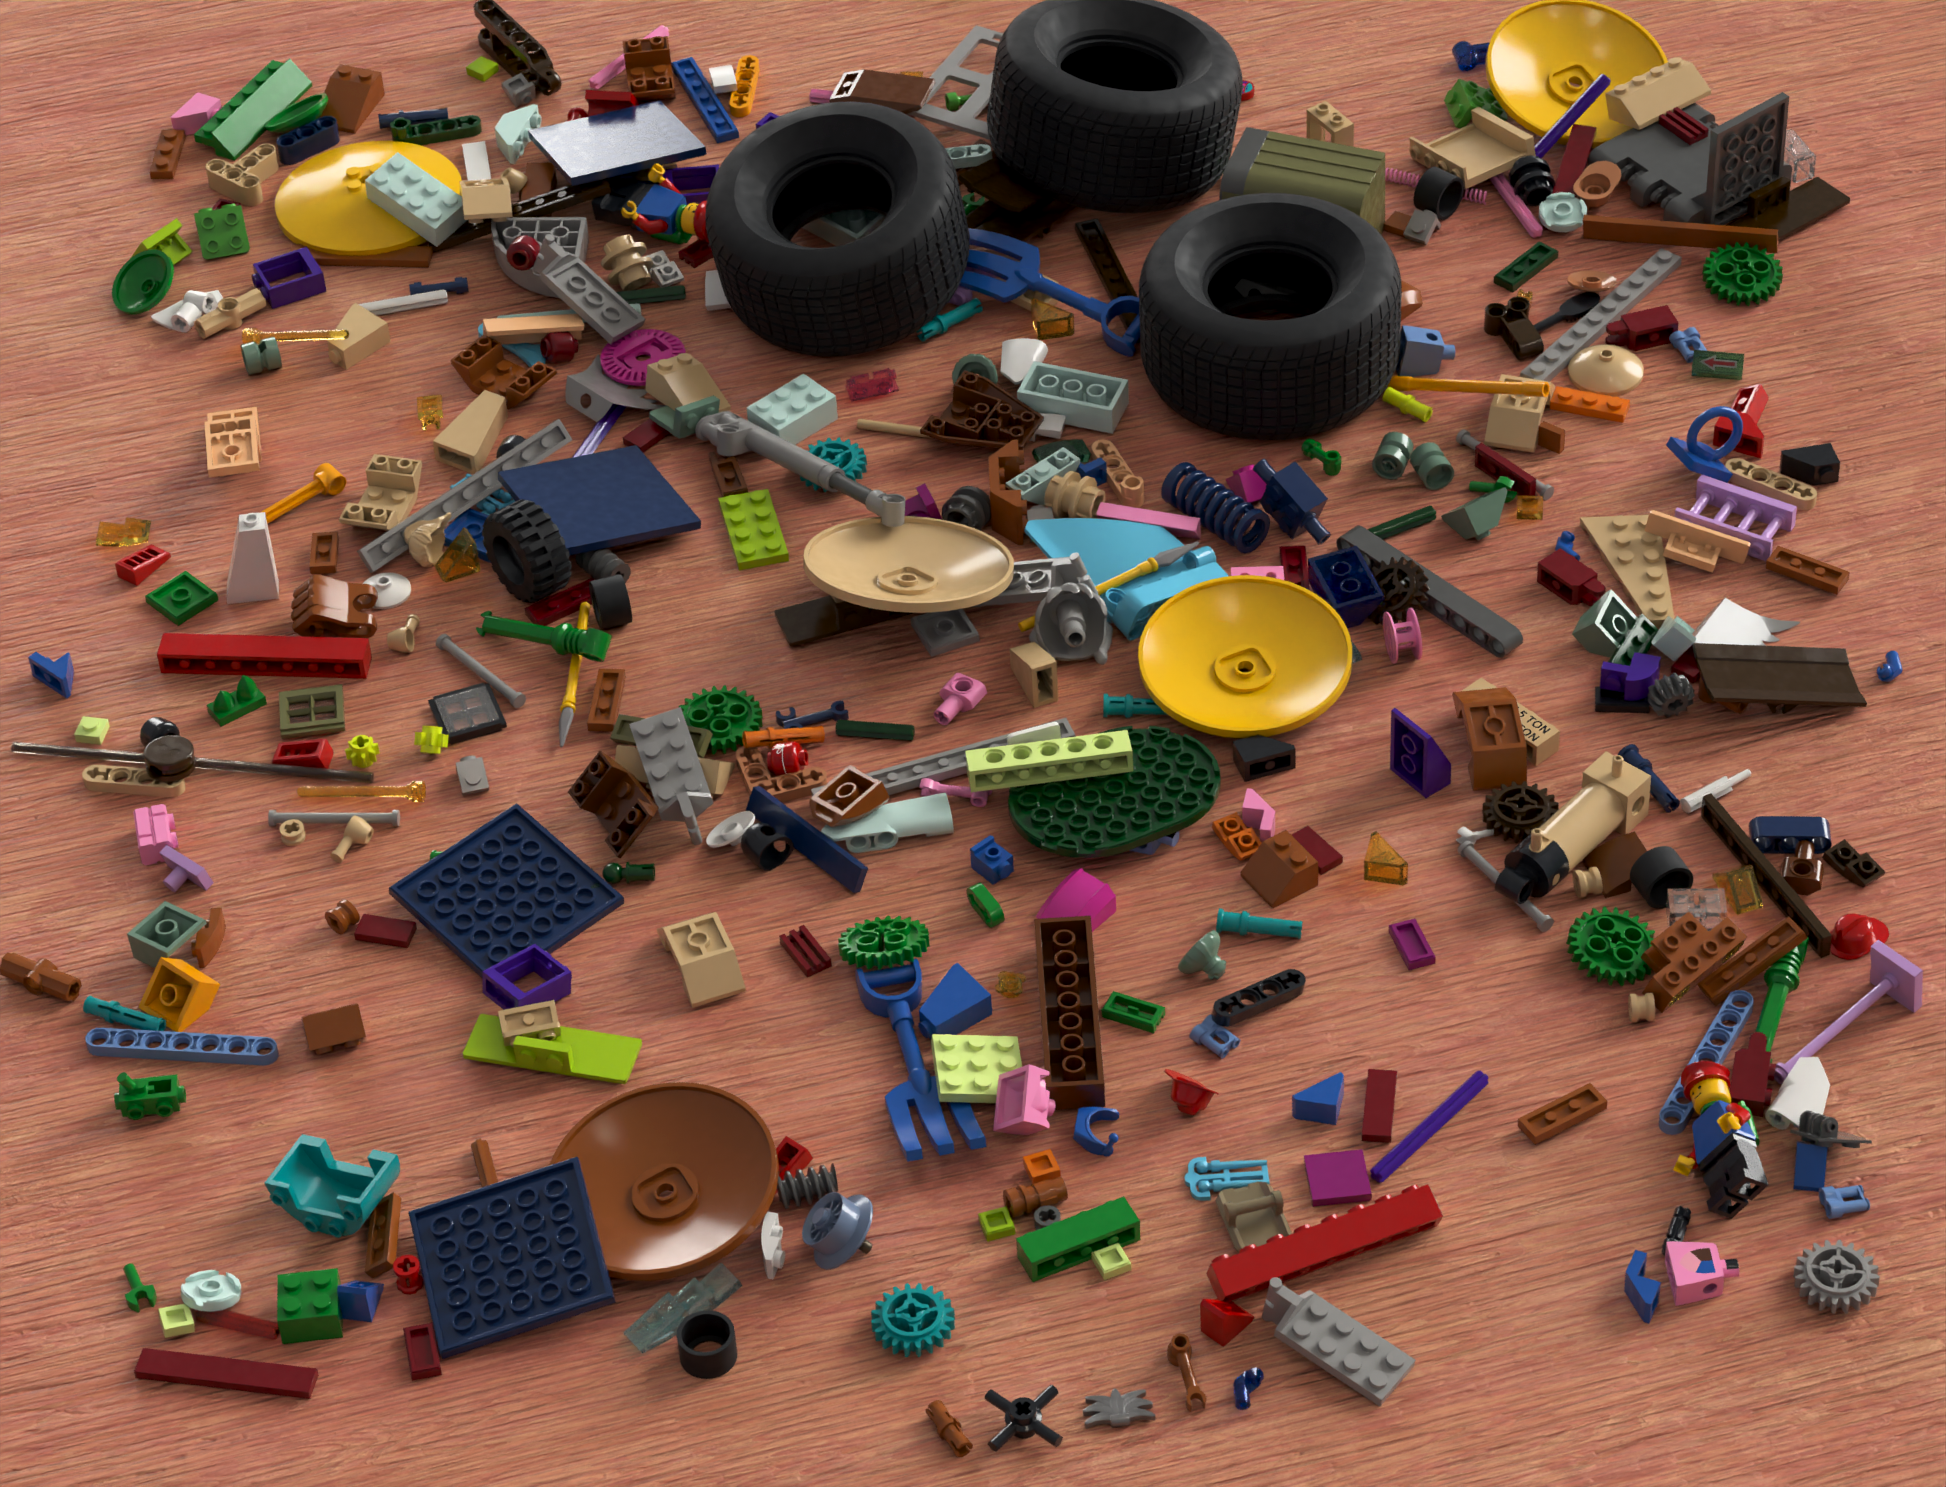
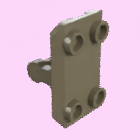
M1258 1181L1250 1183L1246 1187L1222 1190L1215 1200L1238 1253L1239 1250L1251 1244H1255L1256 1247L1266 1244V1241L1275 1235L1283 1234L1285 1237L1292 1234L1283 1214L1284 1202L1280 1190L1274 1191L1266 1182Z

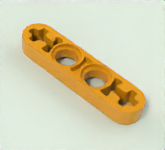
M746 55L738 61L735 74L737 90L731 92L729 101L730 112L734 117H745L751 112L760 72L759 59L756 56Z

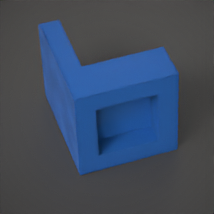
M1101 457L1084 465L1080 462L1075 471L1080 474L1081 479L1085 476L1095 478L1097 486L1107 482V466Z

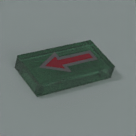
M1694 350L1691 376L1742 380L1744 354Z

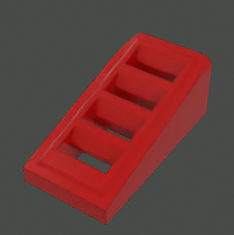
M151 544L115 563L117 575L119 578L138 586L171 557V554Z
M326 738L283 742L278 744L272 764L279 767L324 771L328 770L334 752Z
M787 1136L776 1148L780 1172L779 1177L781 1180L784 1179L785 1171H789L794 1178L796 1170H803L813 1159L807 1148ZM783 1162L787 1164L785 1168L781 1166Z

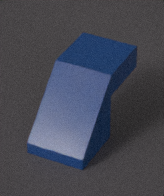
M1635 1250L1626 1270L1624 1292L1643 1322L1650 1324L1659 1303L1661 1282L1644 1277L1647 1253Z

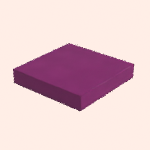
M1362 1149L1304 1155V1166L1313 1207L1372 1201V1193Z

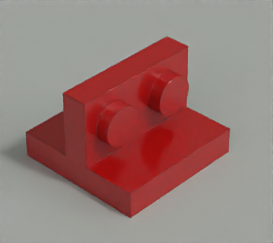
M586 90L585 100L589 103L588 117L640 105L632 92Z

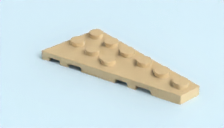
M1649 515L1580 517L1581 528L1583 531H1587L1589 540L1601 552L1600 557L1616 581H1620L1625 595L1627 597L1630 596L1634 602V608L1639 615L1643 614L1657 628L1662 626L1668 616L1675 619L1666 561L1663 556L1662 537L1645 531Z

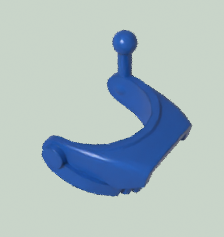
M1102 1107L1078 1108L1073 1139L1092 1154L1112 1155L1114 1150L1112 1146L1119 1140L1116 1133L1110 1134L1109 1142L1105 1144L1093 1135L1089 1125L1100 1120H1118L1119 1112L1116 1109Z

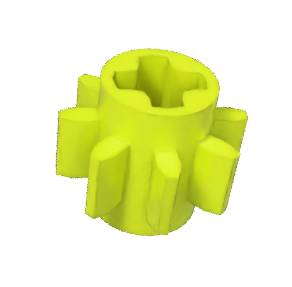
M422 726V732H415L414 745L421 746V753L440 754L441 748H448L449 735L442 734L443 727Z
M358 735L351 741H348L349 748L345 749L347 760L352 761V766L367 768L374 762H377L376 755L380 754L378 743H373L372 737Z

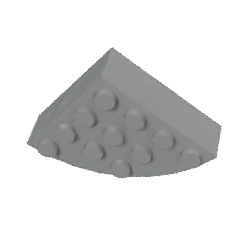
M586 217L507 218V221L494 222L492 218L491 231L494 252L503 272L511 280L527 290L545 296L560 298L539 279L541 274H535L532 271L533 267L525 271L513 268L507 261V249L515 238L523 235L534 238L541 248L545 235L552 234L555 237L554 241L563 250L575 254L585 263L589 244Z

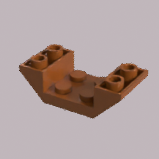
M668 36L622 41L628 91L632 92L637 101L648 102L676 98Z
M484 334L451 359L452 366L472 392L480 395L484 390L501 395L506 399L508 410L525 400L557 374L556 369L540 361H537L529 369H525L504 359L502 343Z
M1017 439L1010 441L988 457L991 521L993 531L1017 545H1024L1023 535H1027L1024 529L1028 520L1022 519V515H1027V501L1021 500V489L1009 490L1005 484L1025 471V469L1019 468V465H1024V450L1018 449Z
M1506 687L1453 692L1452 696L1457 718L1464 719L1470 747L1471 759L1468 764V771L1473 791L1499 789L1501 784L1510 787L1512 781H1515L1517 785H1522L1524 781L1527 782V746L1517 700Z

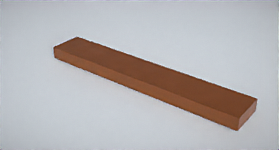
M292 244L290 252L304 248L306 246L302 244ZM408 246L386 253L361 256L336 255L307 247L317 264L323 266L428 268L433 255L432 246Z

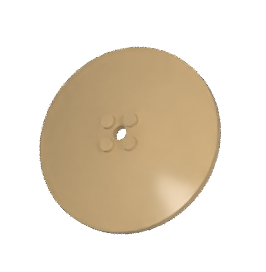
M905 516L903 525L890 527L881 523V517H871L841 523L814 536L805 547L803 568L805 574L814 585L829 595L846 602L886 611L930 613L967 608L998 596L1006 590L1013 579L1014 559L1007 547L987 533L963 524L927 517Z

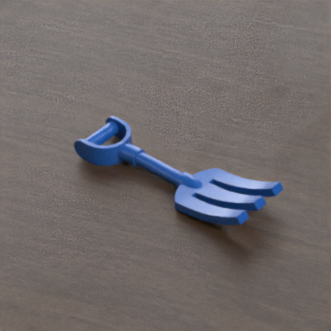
M968 228L970 245L1003 253L1020 262L996 254L969 249L967 267L987 272L1006 280V282L983 274L964 271L959 286L990 296L1004 303L1018 298L1028 289L1033 292L1038 291L1100 322L1102 336L1107 346L1124 356L1131 357L1136 351L1134 346L1140 339L1138 297L1121 296L1110 301L1108 304L1093 297H1085L1044 278L1039 273L1040 254L1037 247L999 233ZM1123 313H1136L1137 316L1122 337L1109 330L1108 325L1116 316Z
M915 958L908 965L863 972L862 968L856 969V983L862 1003L873 1014L890 1019L892 1029L897 1033L909 1073L908 1081L898 1085L885 1096V1106L905 1159L907 1162L923 1159L922 1148L908 1108L910 1106H915L922 1126L938 1155L955 1153L954 1142L950 1136L939 1102L936 1076H930L929 1071L925 1068L913 1029L914 1020L911 1012L918 1007L922 999V972L918 959ZM914 981L912 988L899 995L886 996L872 990L874 988ZM946 1102L955 1124L971 1150L987 1147L985 1135L975 1118L970 1103Z

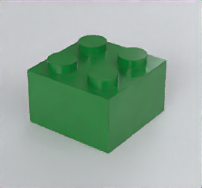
M338 1268L277 1275V1322L282 1344L343 1338V1317L337 1294V1286L341 1285Z

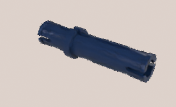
M447 108L411 112L399 110V113L378 114L380 129L390 128V123L400 117L409 119L411 125L449 119Z

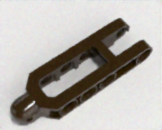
M477 1L474 4V14L481 21V24L486 27L481 29L478 34L480 47L512 77L522 73L528 83L532 80H537L533 82L535 92L540 90L547 96L558 92L561 89L562 81L558 73L553 69V63L547 50L495 1Z

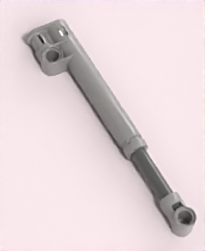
M730 411L705 416L696 425V436L703 441L710 440L711 444L717 446V453L720 455L734 456L754 451L830 492L840 491L866 505L867 510L881 517L883 525L898 527L904 524L906 500L904 496L886 494L880 490H871L846 477L845 472L835 465Z

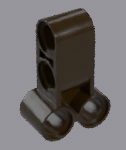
M1513 297L1506 306L1501 303L1487 305L1484 318L1485 332L1491 336L1500 335L1518 360L1544 352L1542 338L1529 320L1530 303L1524 297Z

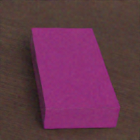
M1415 918L1389 925V934L1408 970L1435 964V955Z

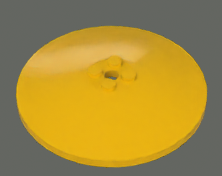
M1543 0L1516 10L1497 27L1487 50L1486 75L1494 97L1507 114L1527 130L1543 137L1601 74H1605L1611 80L1610 85L1574 123L1597 127L1592 148H1596L1632 129L1630 126L1609 119L1605 93L1613 90L1617 85L1631 81L1635 76L1649 72L1653 67L1667 63L1668 60L1658 42L1643 26L1616 9L1588 0ZM1570 83L1578 84L1579 87H1574ZM1572 126L1556 143L1567 145Z
M369 141L349 144L321 153L301 164L289 174L281 184L276 195L275 211L277 222L282 232L295 244H302L311 249L330 254L348 256L374 255L399 250L408 246H417L428 240L367 198L365 180L397 152L459 195V181H462L461 176L454 164L445 156L421 145L400 141Z
M1227 576L1211 579L1186 588L1162 604L1151 616L1142 632L1138 648V665L1143 685L1149 696L1165 713L1178 722L1195 730L1216 736L1247 738L1262 735L1267 737L1306 725L1326 712L1337 701L1351 675L1352 643L1348 629L1340 615L1324 599L1310 590L1292 582L1266 576ZM1243 668H1246V669L1251 670V671H1250V672H1241V671H1239V670H1240V669H1243Z

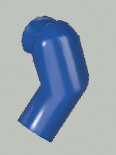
M1563 531L1561 537L1557 539L1555 551L1561 548L1577 560H1580V555L1572 550V542L1575 540L1574 534L1569 531Z
M1889 651L1885 655L1887 664H1883V669L1880 666L1877 668L1878 678L1883 682L1892 681L1903 671L1899 654L1896 651Z

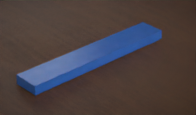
M693 57L672 62V71L717 144L739 138L738 129Z

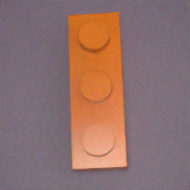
M1556 386L1550 400L1551 410L1624 423L1630 408L1629 399Z

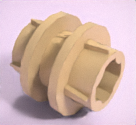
M629 234L619 236L604 246L603 249L606 256L602 259L601 265L604 270H613L608 275V280L612 285L620 284L623 291L637 290L651 281L648 271L653 267L654 263L650 257H642L647 250L643 242H634Z
M1069 471L1064 477L1056 475L1050 480L1045 492V506L1052 507L1053 515L1056 519L1068 517L1098 519L1096 512L1100 502L1105 503V491L1097 488L1095 478L1085 476L1081 479L1079 473Z

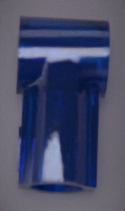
M1461 41L1455 44L1452 54L1458 68L1462 71H1470L1476 65L1486 64V55L1490 42L1471 45L1467 41Z

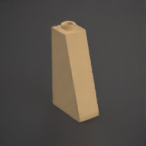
M484 390L433 440L436 460L472 474L481 470L508 417L505 397Z

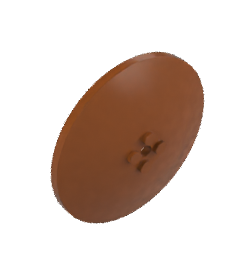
M688 1082L649 1085L628 1091L608 1100L584 1116L569 1131L556 1149L549 1164H556L578 1156L608 1274L610 1277L633 1281H656L687 1275L701 1270L731 1253L754 1232L768 1212L776 1192L779 1175L776 1147L768 1127L759 1114L746 1102L725 1090L709 1085ZM664 1191L673 1192L669 1197H659Z

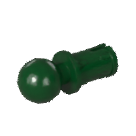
M612 862L604 867L602 875L604 880L610 884L619 883L623 878H626L627 884H630L631 881H655V864L636 865L626 862V868H622L618 863Z

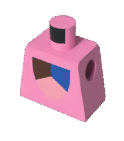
M1666 1242L1665 1265L1675 1306L1718 1297L1723 1293L1724 1278L1739 1277L1737 1259L1720 1260L1717 1245L1714 1243Z

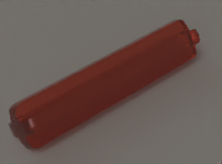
M196 1310L195 1312L198 1322L272 1340L277 1339L280 1334L278 1322L229 1310L212 1312Z

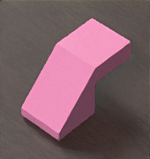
M1247 788L1242 807L1243 823L1248 828L1260 829V841L1262 843L1275 834V810L1253 789Z

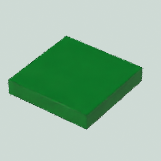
M184 571L145 596L146 603L177 626L219 601L216 592L187 571Z

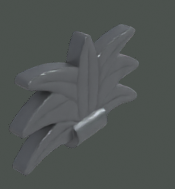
M1114 1388L1111 1397L1100 1395L1086 1396L1085 1403L1092 1405L1083 1410V1416L1092 1417L1085 1421V1428L1101 1424H1111V1428L1128 1426L1130 1422L1135 1420L1154 1421L1155 1414L1145 1410L1153 1408V1402L1142 1399L1146 1396V1390L1144 1389L1132 1391L1121 1396L1119 1391Z

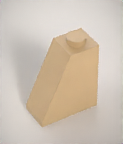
M357 303L353 304L327 340L328 355L334 364H338L346 370L391 342L388 323Z
M1036 642L1010 648L1011 670L1033 708L1058 701L1057 662L1055 658Z

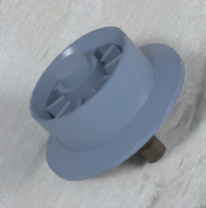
M831 1192L823 1196L810 1210L803 1225L802 1238L807 1245L814 1249V1259L820 1268L824 1270L835 1269L849 1260L858 1249L865 1254L871 1251L873 1245L865 1239L873 1217V1206L869 1198L860 1194L845 1198L838 1192Z

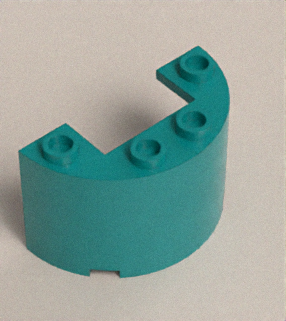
M302 1134L264 1184L271 1194V1201L281 1206L292 1217L303 1223L307 1230L311 1232L319 1231L340 1238L341 1236L352 1235L361 1228L398 1178L400 1162L397 1154L374 1149L367 1157L371 1168L334 1160L326 1139Z

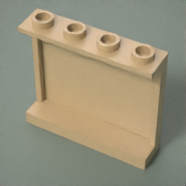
M1480 107L1471 110L1472 124L1432 142L1424 144L1414 137L1409 138V152L1412 159L1427 168L1438 167L1461 178L1464 182V189L1512 169L1514 163L1524 156H1536L1533 136Z

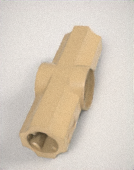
M257 288L238 298H224L218 302L217 309L194 321L195 329L203 339L224 328L228 330L236 329L242 325L243 318L266 306L265 298Z

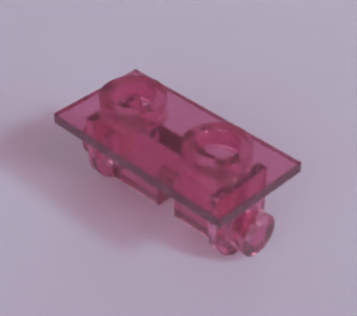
M890 368L873 372V379H869L868 373L850 376V379L846 380L845 385L851 402L899 391L895 381L897 378L895 369L890 370Z

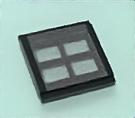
M489 683L476 684L437 695L433 699L428 700L438 727H443L442 734L449 735L448 744L453 745L502 731V728L507 727V723Z

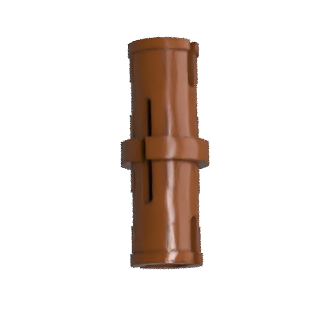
M941 1400L930 1403L928 1405L930 1409H926V1414L936 1425L939 1437L947 1441L956 1457L966 1456L970 1453L969 1449H972L973 1445L962 1432L961 1423L957 1418H953Z

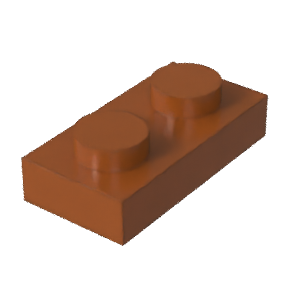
M338 531L312 533L309 565L311 574L336 573L339 547Z

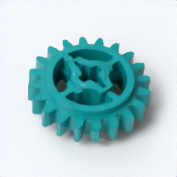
M840 437L836 441L827 438L826 442L818 440L817 445H808L809 451L807 452L842 469L845 472V476L856 481L855 479H863L862 473L867 472V459L864 449H859L858 443L851 445L850 439L842 442ZM800 476V481H805L806 487L813 485L814 491L822 488Z
M906 1283L905 1290L902 1291L896 1286L893 1287V1295L884 1292L883 1301H876V1310L871 1311L872 1332H875L876 1341H882L883 1349L892 1346L894 1355L900 1350H904L905 1357H908L914 1351L918 1357H921L922 1350L926 1349L932 1354L933 1345L942 1348L944 1347L943 1339H951V1330H955L954 1308H951V1300L944 1299L943 1291L934 1294L933 1286L922 1290L921 1283H918L915 1289H911L910 1285Z

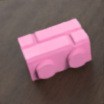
M164 804L154 805L149 809L147 807L135 809L133 814L142 864L150 865L156 864L158 861L165 862L159 852L166 845L173 849L179 848L176 832H171V830L176 829L173 813L168 814Z

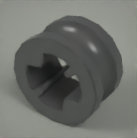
M1050 1205L1039 1207L1034 1213L1035 1229L1039 1230L1054 1222L1061 1221L1059 1210Z

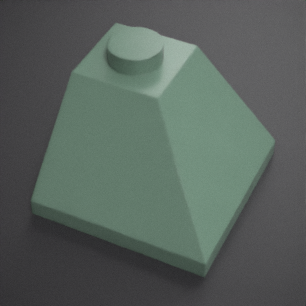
M1506 487L1484 494L1441 515L1445 523L1465 540L1475 537L1476 540L1485 538L1491 534L1489 530L1499 524L1507 495Z
M1611 589L1580 617L1572 635L1589 653L1611 658L1637 616Z
M164 901L127 933L134 959L155 968L160 957L168 958L206 925V920Z

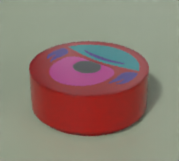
M1243 80L1241 101H1246L1254 96V84Z

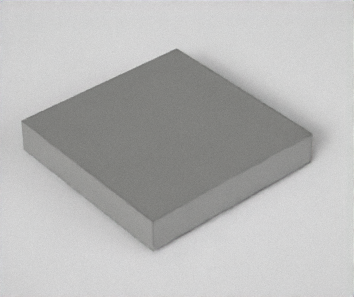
M963 609L930 612L911 618V626L931 657L980 641L979 633Z

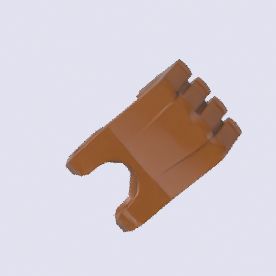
M314 574L293 592L294 600L291 603L293 610L291 613L292 629L300 636L320 637L325 630L343 638H370L377 631L375 617L372 614L359 612L362 609L372 608L376 604L378 593L372 585L347 583Z

